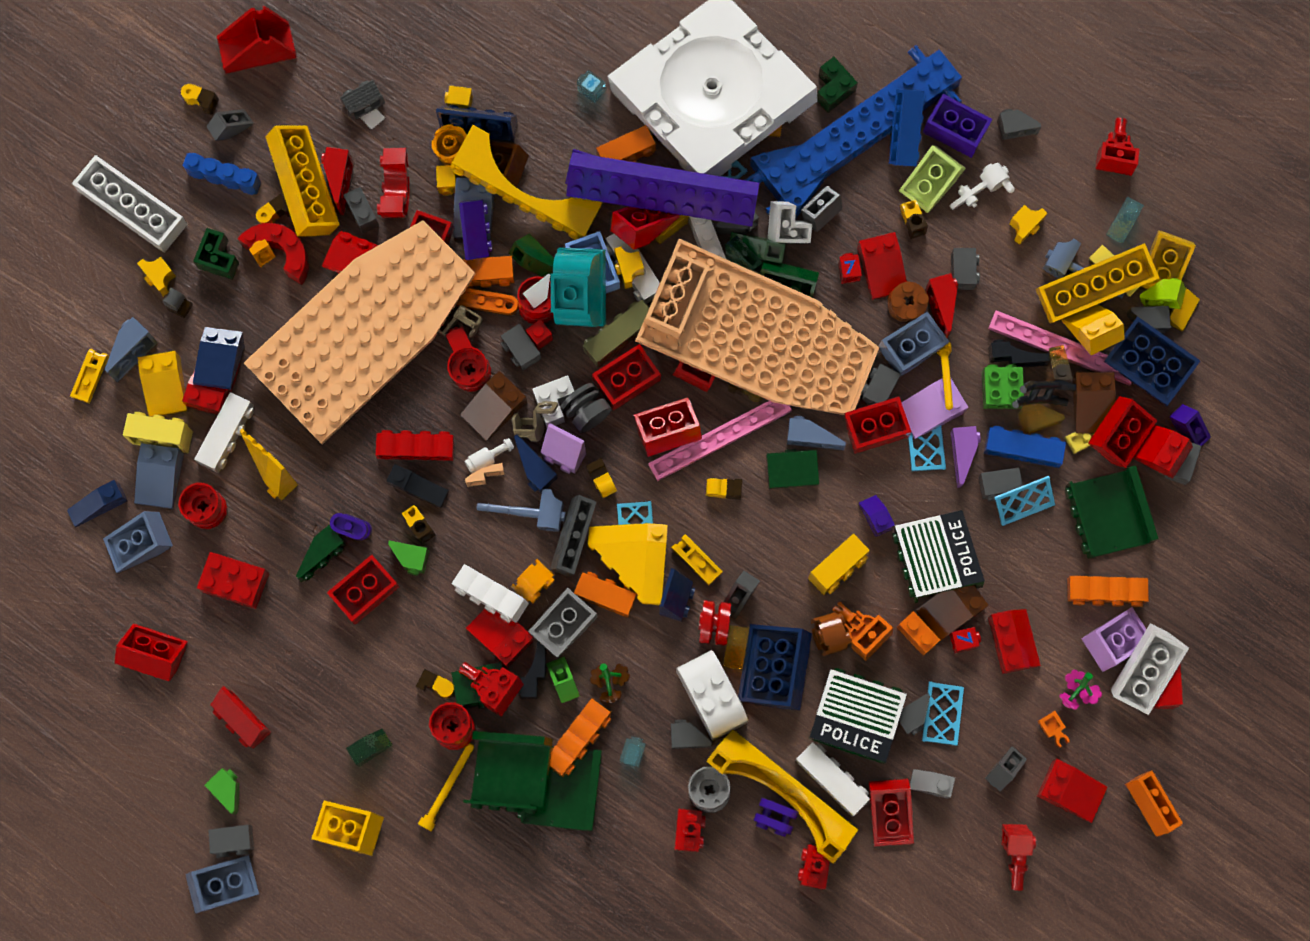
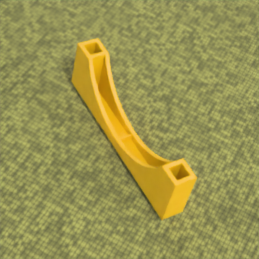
M472 125L450 166L455 174L459 176L464 175L469 178L471 183L484 186L489 193L502 196V199L507 203L518 205L519 209L526 213L531 212L536 215L535 217L538 220L549 222L554 229L567 232L568 236L574 240L585 237L603 203L575 197L563 200H545L522 192L512 185L498 169L491 153L489 133Z
M734 730L725 737L706 761L721 774H737L751 778L783 797L805 820L814 836L817 851L833 864L844 852L858 831L856 827Z

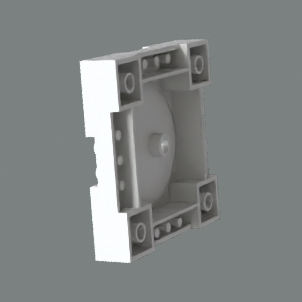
M732 0L706 1L679 22L680 26L654 46L649 44L608 75L611 92L633 115L636 114L678 159L680 166L685 171L715 176L723 175L732 168L731 164L785 122L790 123L817 102V86L781 50L778 51L757 30V25Z

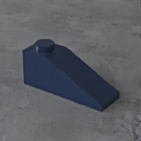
M516 434L514 439L529 481L527 485L534 492L538 490L542 494V489H547L558 479L557 474Z
M112 480L96 488L70 507L67 512L74 526L78 527L128 500L121 485Z

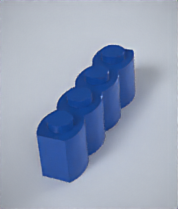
M187 153L183 163V167L188 175L195 179H206L212 184H223L229 189H240L246 194H257L261 185V180L257 173L251 169H239L233 164H222L213 158L204 159V157L196 153Z

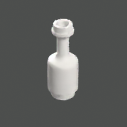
M509 438L504 439L503 444L492 450L482 448L468 456L465 464L470 473L472 474L484 467L493 465L495 463L494 457L506 450L510 452L514 448Z

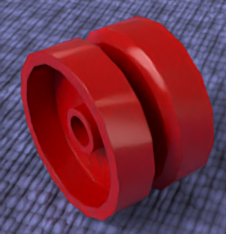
M704 600L698 629L700 630L699 643L709 644L712 632H716V645H727L731 603L721 602L718 614H715L714 601Z

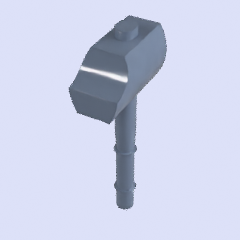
M1076 239L1066 243L1058 242L1053 250H1048L1045 256L1047 261L1043 269L1058 278H1062L1067 270L1074 273L1084 269L1072 262L1081 243ZM1125 293L1118 295V297L1123 298Z
M542 489L540 509L493 505L489 503L477 504V510L538 518V529L560 532L561 521H565L566 512H563L564 504L555 498L552 489Z

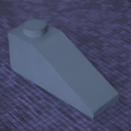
M802 416L790 418L787 445L844 450L846 442L812 421L806 420Z

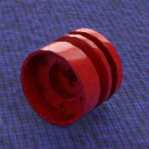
M534 276L528 278L518 288V310L520 316L530 324H534L540 319L545 324L554 317V313L551 312V281H549L547 299L536 308H533L523 294L544 277Z
M463 346L456 349L450 355L447 370L460 389L467 392H476L481 390L490 380L491 366L479 349L472 346ZM473 368L475 372H471L469 375L467 371Z
M206 483L189 485L182 491L179 497L178 506L180 513L198 528H215L223 522L227 515L226 500L212 486Z
M455 702L441 704L432 712L429 719L430 731L442 747L449 750H459L466 747L472 741L475 724L468 711L462 705ZM453 725L457 726L455 728V732L451 731V729H453Z

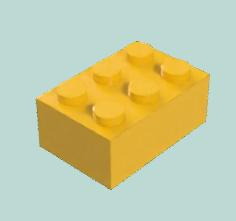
M853 533L811 571L808 579L823 596L827 592L832 594L838 588L841 580L845 582L852 575L855 567L859 569L867 562L866 560L869 558L867 555L870 550Z

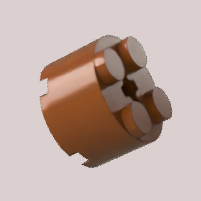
M909 281L901 283L890 292L887 298L888 311L894 319L900 322L913 321L926 311L929 297L924 288L919 284ZM906 299L910 300V304L908 306L905 305Z
M832 612L811 619V624L814 623L815 628L811 629L813 639L818 650H823L822 656L847 649L848 644L851 643V637L845 631V620L841 613Z

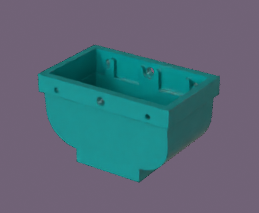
M561 247L557 249L554 257L553 273L551 274V312L554 313L556 325L588 327L606 325L605 250Z

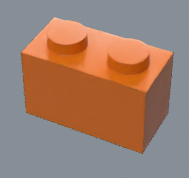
M914 611L897 626L898 630L923 656L940 641Z

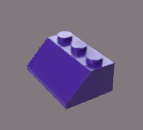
M943 94L930 115L923 133L972 158L992 119Z
M483 199L461 201L459 209L465 260L489 257V252H493L492 241H488L487 233H490V223L486 222L485 215L488 214L487 203H484Z

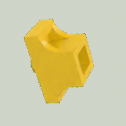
M1024 205L1012 217L1009 223L1016 230L1014 240L1020 245L1030 234L1033 236L1040 229L1038 225L1045 219L1047 212L1043 208L1033 211Z
M622 246L614 248L617 264H615L617 275L621 274L625 289L630 288L634 278L644 274L639 251L628 253L622 249Z
M161 257L153 262H147L144 259L140 260L137 264L147 275L144 279L150 286L155 285L164 297L169 293L168 283L176 277Z

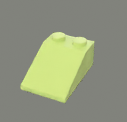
M932 145L899 191L911 201L916 200L919 207L929 213L966 168L939 147Z

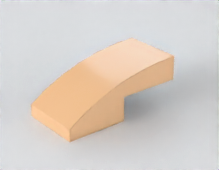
M503 464L490 465L472 473L465 479L467 487L486 485V477L505 475Z

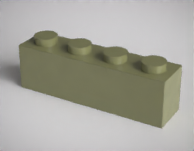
M642 299L638 303L636 301L633 302L624 314L619 313L610 325H604L599 329V333L596 336H590L584 341L583 351L597 367L637 337L649 307Z

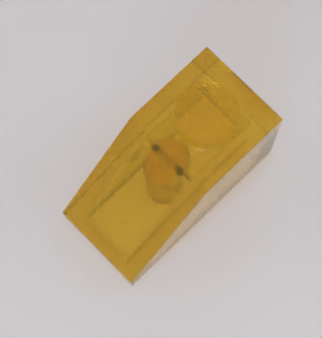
M1032 404L1021 407L1022 410L1018 413L1025 434L1028 435L1060 424L1065 419L1063 414L1041 404L1034 406Z
M730 625L723 667L743 669L749 628Z

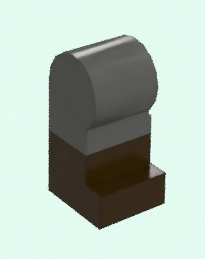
M173 288L169 289L168 296L162 301L168 311L184 319L193 305L182 293Z

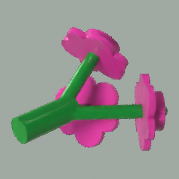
M1072 670L1071 673L1065 676L1067 688L1072 689L1074 693L1068 695L1064 692L1059 695L1064 706L1076 710L1080 706L1075 699L1079 692V696L1083 699L1084 704H1096L1099 701L1098 698L1102 697L1100 687L1098 685H1093L1092 687L1088 685L1093 678L1091 673L1087 672L1085 674L1082 671Z

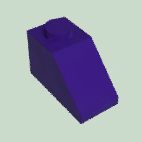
M1182 404L1169 416L1175 429L1181 435L1189 438L1192 443L1202 446L1211 438L1199 411Z
M877 495L858 503L875 538L893 530L895 524L887 508Z

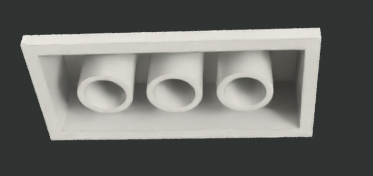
M1150 623L1111 688L1113 697L1149 715L1189 647L1170 633Z

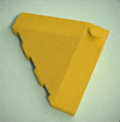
M241 429L240 433L264 483L269 488L267 492L274 499L278 497L282 501L298 484L264 447L248 435L244 429Z
M644 523L589 527L588 547L592 551L596 550L602 556L601 561L610 570L614 569L620 575L619 580L628 589L632 588L638 594L637 599L642 604L660 605L663 593L667 525Z

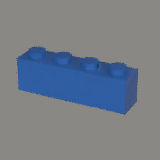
M896 89L889 164L917 167L920 156L918 149L921 142L920 130L923 123L922 111L925 104V91Z
M993 426V428L990 427L987 431L983 454L1060 468L1063 464L1066 442L1061 441L1057 437H1050L1048 439L1036 433L1028 435L1023 434V431L1020 430L1007 431L1003 427Z

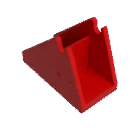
M263 6V9L260 11L250 8L216 36L225 74L297 58L289 22L266 6Z

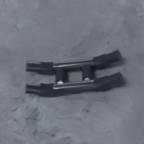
M1064 380L1029 381L1020 387L1021 393L1030 392L1029 396L1019 397L1012 403V406L1014 408L1023 407L1028 404L1067 406L1068 399L1060 398L1053 395L1055 389L1074 392L1076 384L1068 383ZM1041 389H1046L1043 396H1038Z

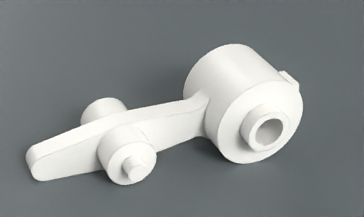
M999 163L987 165L980 175L983 182L971 190L967 185H960L958 193L961 197L950 205L951 209L954 210L963 203H966L968 207H976L978 199L975 195L986 187L993 192L1004 186L1009 193H1013L1015 188L1009 181L1010 177L1007 174L1009 171L1005 165L1003 167Z

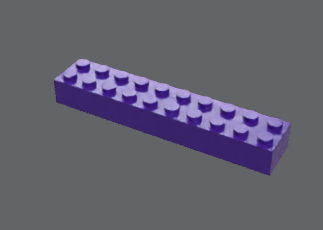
M573 152L569 163L566 196L752 227L760 183Z

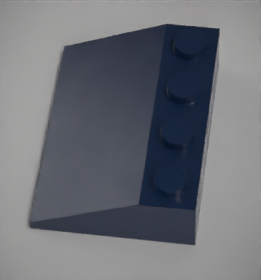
M455 105L436 108L440 127L452 124L463 128L466 134H468L472 125L489 133L490 140L515 142L518 121L517 116L511 112L497 113L489 109L481 111L473 107L464 109Z
M1137 316L1125 332V340L1116 344L1104 362L1165 406H1168L1200 363V360Z
M750 624L738 694L740 702L800 711L812 633L801 628Z

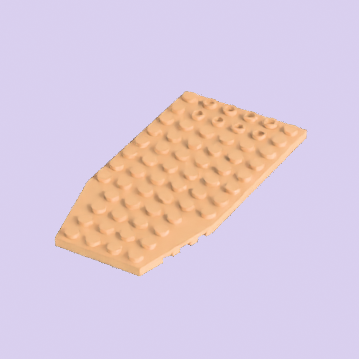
M422 220L355 258L252 354L244 364L323 445L434 340L440 327L443 326L451 310L454 309L457 301L476 274Z
M679 239L635 340L642 345L774 403L840 415L855 410L880 348L863 334L851 328L850 324L843 322L833 311H829L822 306L823 304L818 300L682 239Z

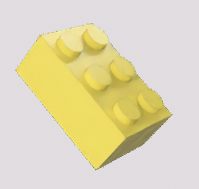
M142 412L128 413L123 431V436L133 445L141 446V443L179 448L183 453L189 452L193 431L182 419L172 418V420H168L161 415L149 417Z

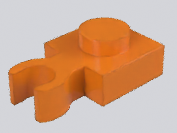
M1056 711L1037 721L1047 738L1054 736L1057 747H1062L1059 742L1060 738L1065 739L1066 743L1070 742L1068 736L1061 731L1066 727Z

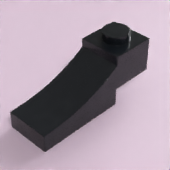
M1002 339L994 340L988 347L990 362L1009 361V365L1014 364L1017 367L1023 368L1047 366L1050 362V353L1041 354L1023 351L1011 346L1010 341L1005 342Z
M394 464L386 480L389 485L439 508H442L449 493L448 489Z
M538 640L532 666L527 675L521 677L524 685L518 694H521L522 699H538V680H546V647Z

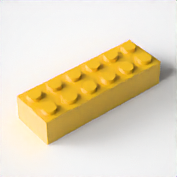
M274 126L265 137L297 237L330 235L340 224L308 126Z
M1144 243L1038 287L1035 290L1049 323H1053L1157 280L1159 276Z

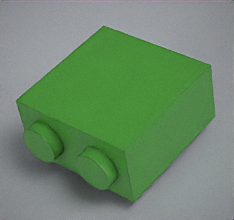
M1014 364L1006 365V367H998V365L984 367L982 371L983 409L1022 408H1014L1012 403L1019 397L1024 396V393L1020 391V387L1023 386V367H1017Z

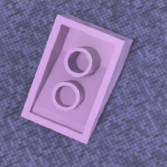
M943 378L902 402L911 433L915 439L961 416L968 409L966 402L952 379V410H947L945 407Z
M549 423L541 449L543 460L550 465L555 463L561 466L560 469L568 474L570 472L576 474L586 455L584 440Z
M1131 607L1081 639L1102 672L1131 656L1146 628Z

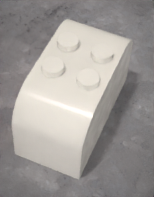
M712 650L676 668V672L712 741L747 724L748 718L744 708Z

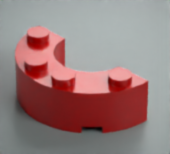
M383 148V156H380V166L384 169V182H382V193H384V196H381L380 204H377V214L381 215L382 218H405L408 214L410 182L409 176H407V168L409 167L406 148Z
M263 223L247 229L238 237L241 246L250 251L249 249L255 242L264 239L270 248L283 251L286 254V263L283 270L288 277L303 285L309 271L308 255L300 238L291 229L276 223Z

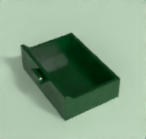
M787 449L781 453L766 454L769 489L819 485L817 450L796 451V449Z
M498 662L474 668H476L477 670H481L483 673H485L482 670V667H485L489 670H501L503 665L502 662ZM459 671L451 672L457 704L462 705L465 709L477 706L479 709L487 708L480 701L477 690L471 687V683L475 682L460 674Z

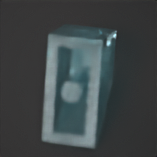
M1127 197L1106 236L1123 244L1144 205Z

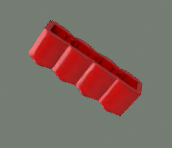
M382 430L376 436L375 456L377 459L453 461L455 438L447 431H440L439 434H431L430 431H420V434H412V431L403 430L401 433L395 434L391 430Z

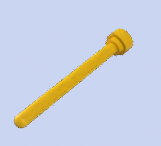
M950 342L937 351V354L941 356L945 407L947 410L953 409L949 355L952 352Z
M472 743L465 747L429 813L425 814L424 818L421 817L418 825L432 832L435 826L434 822L436 821L434 818L474 749Z

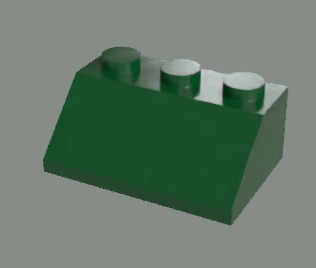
M764 260L760 275L813 298L819 272Z

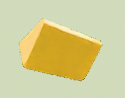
M1187 288L1181 309H1173L1170 314L1171 326L1182 332L1200 300Z

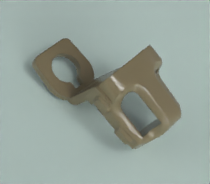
M460 305L451 322L443 331L439 330L438 333L445 336L460 320L472 327L468 337L473 339L483 319L470 309ZM469 313L479 318L476 323L469 319Z
M544 401L538 403L533 411V418H520L519 414L515 413L512 417L514 434H517L520 438H528L532 442H538L545 430L541 414L554 413L558 407V402ZM545 406H552L549 409H542ZM534 425V429H521V426Z

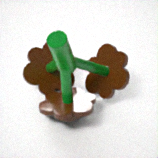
M601 664L596 669L591 670L590 682L593 685L597 684L598 688H602L604 685L607 686L608 691L601 693L600 701L614 703L621 698V691L611 689V676H613L612 683L614 685L624 686L625 682H628L630 679L628 667L617 664L615 670L610 672L606 664Z

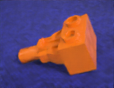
M840 601L837 603L838 606L835 605L832 611L843 615L845 620L844 628L850 634L852 649L867 661L893 634V627L880 615L874 618L869 615H863L859 610L856 613H852Z

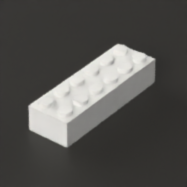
M96 155L72 182L79 193L163 253L167 251L188 225L181 215Z

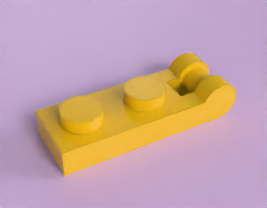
M89 349L70 397L90 404L103 369L108 362V354H99L96 350ZM94 360L98 361L97 365L92 364Z
M686 534L681 537V541L678 544H674L671 547L708 586L723 573ZM686 546L690 548L687 553L683 551Z

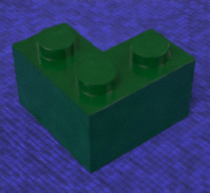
M834 56L820 66L818 76L826 85L818 91L817 101L829 113L856 92L858 82Z
M206 228L193 262L200 270L233 280L239 266V261L234 255L225 253L229 240L224 233Z

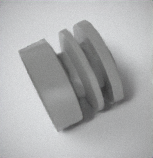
M710 766L696 770L691 776L688 788L692 804L698 810L705 813H715L723 809L730 797V782L726 774H721L714 767ZM713 787L714 794L706 795L705 789Z

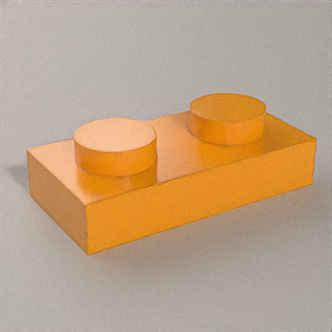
M265 239L255 242L249 249L260 267L275 258L272 249Z

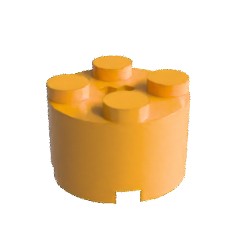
M448 124L440 127L435 132V137L431 143L434 153L446 166L452 164L467 136L463 128Z
M538 559L535 560V566L531 564L516 579L517 585L514 583L511 585V588L519 596L532 604L541 596L540 591L544 587L547 590L555 580L553 578L554 574Z

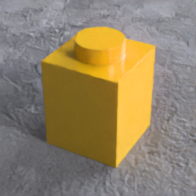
M449 86V92L445 93L444 101L447 103V106L455 105L459 108L467 109L472 106V89Z
M451 165L436 166L439 194L452 195L455 193L457 174L452 171Z

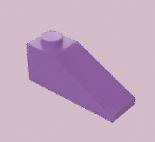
M976 426L953 428L950 432L957 488L963 486L978 443L981 442L980 432H977Z

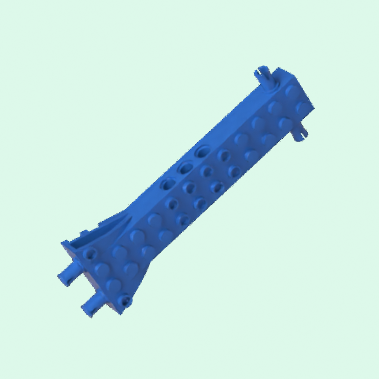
M916 45L914 46L915 49L912 47L908 51V54L917 63L916 66L803 144L751 157L750 166L755 173L744 180L758 183L763 181L777 199V202H790L796 205V220L801 209L808 204L809 200L815 195L828 176L892 133L896 89L925 91L924 111L937 102L943 94L962 103V100L953 91L959 86L962 76L940 49L926 57ZM770 206L765 209L768 215L770 214Z

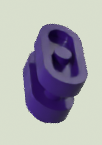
M337 513L330 519V527L333 531L350 538L365 540L372 534V526L369 522L352 515Z
M761 798L759 806L764 808L762 815L755 814L753 821L757 822L756 826L767 830L768 827L775 829V834L786 837L787 834L791 835L793 827L788 825L790 818L796 820L799 812ZM771 812L783 815L781 822L769 818Z

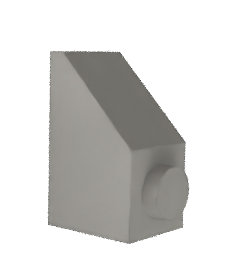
M913 769L910 787L911 790L948 799L952 794L955 777Z

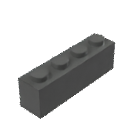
M581 495L571 499L550 571L564 576L575 574L597 501Z

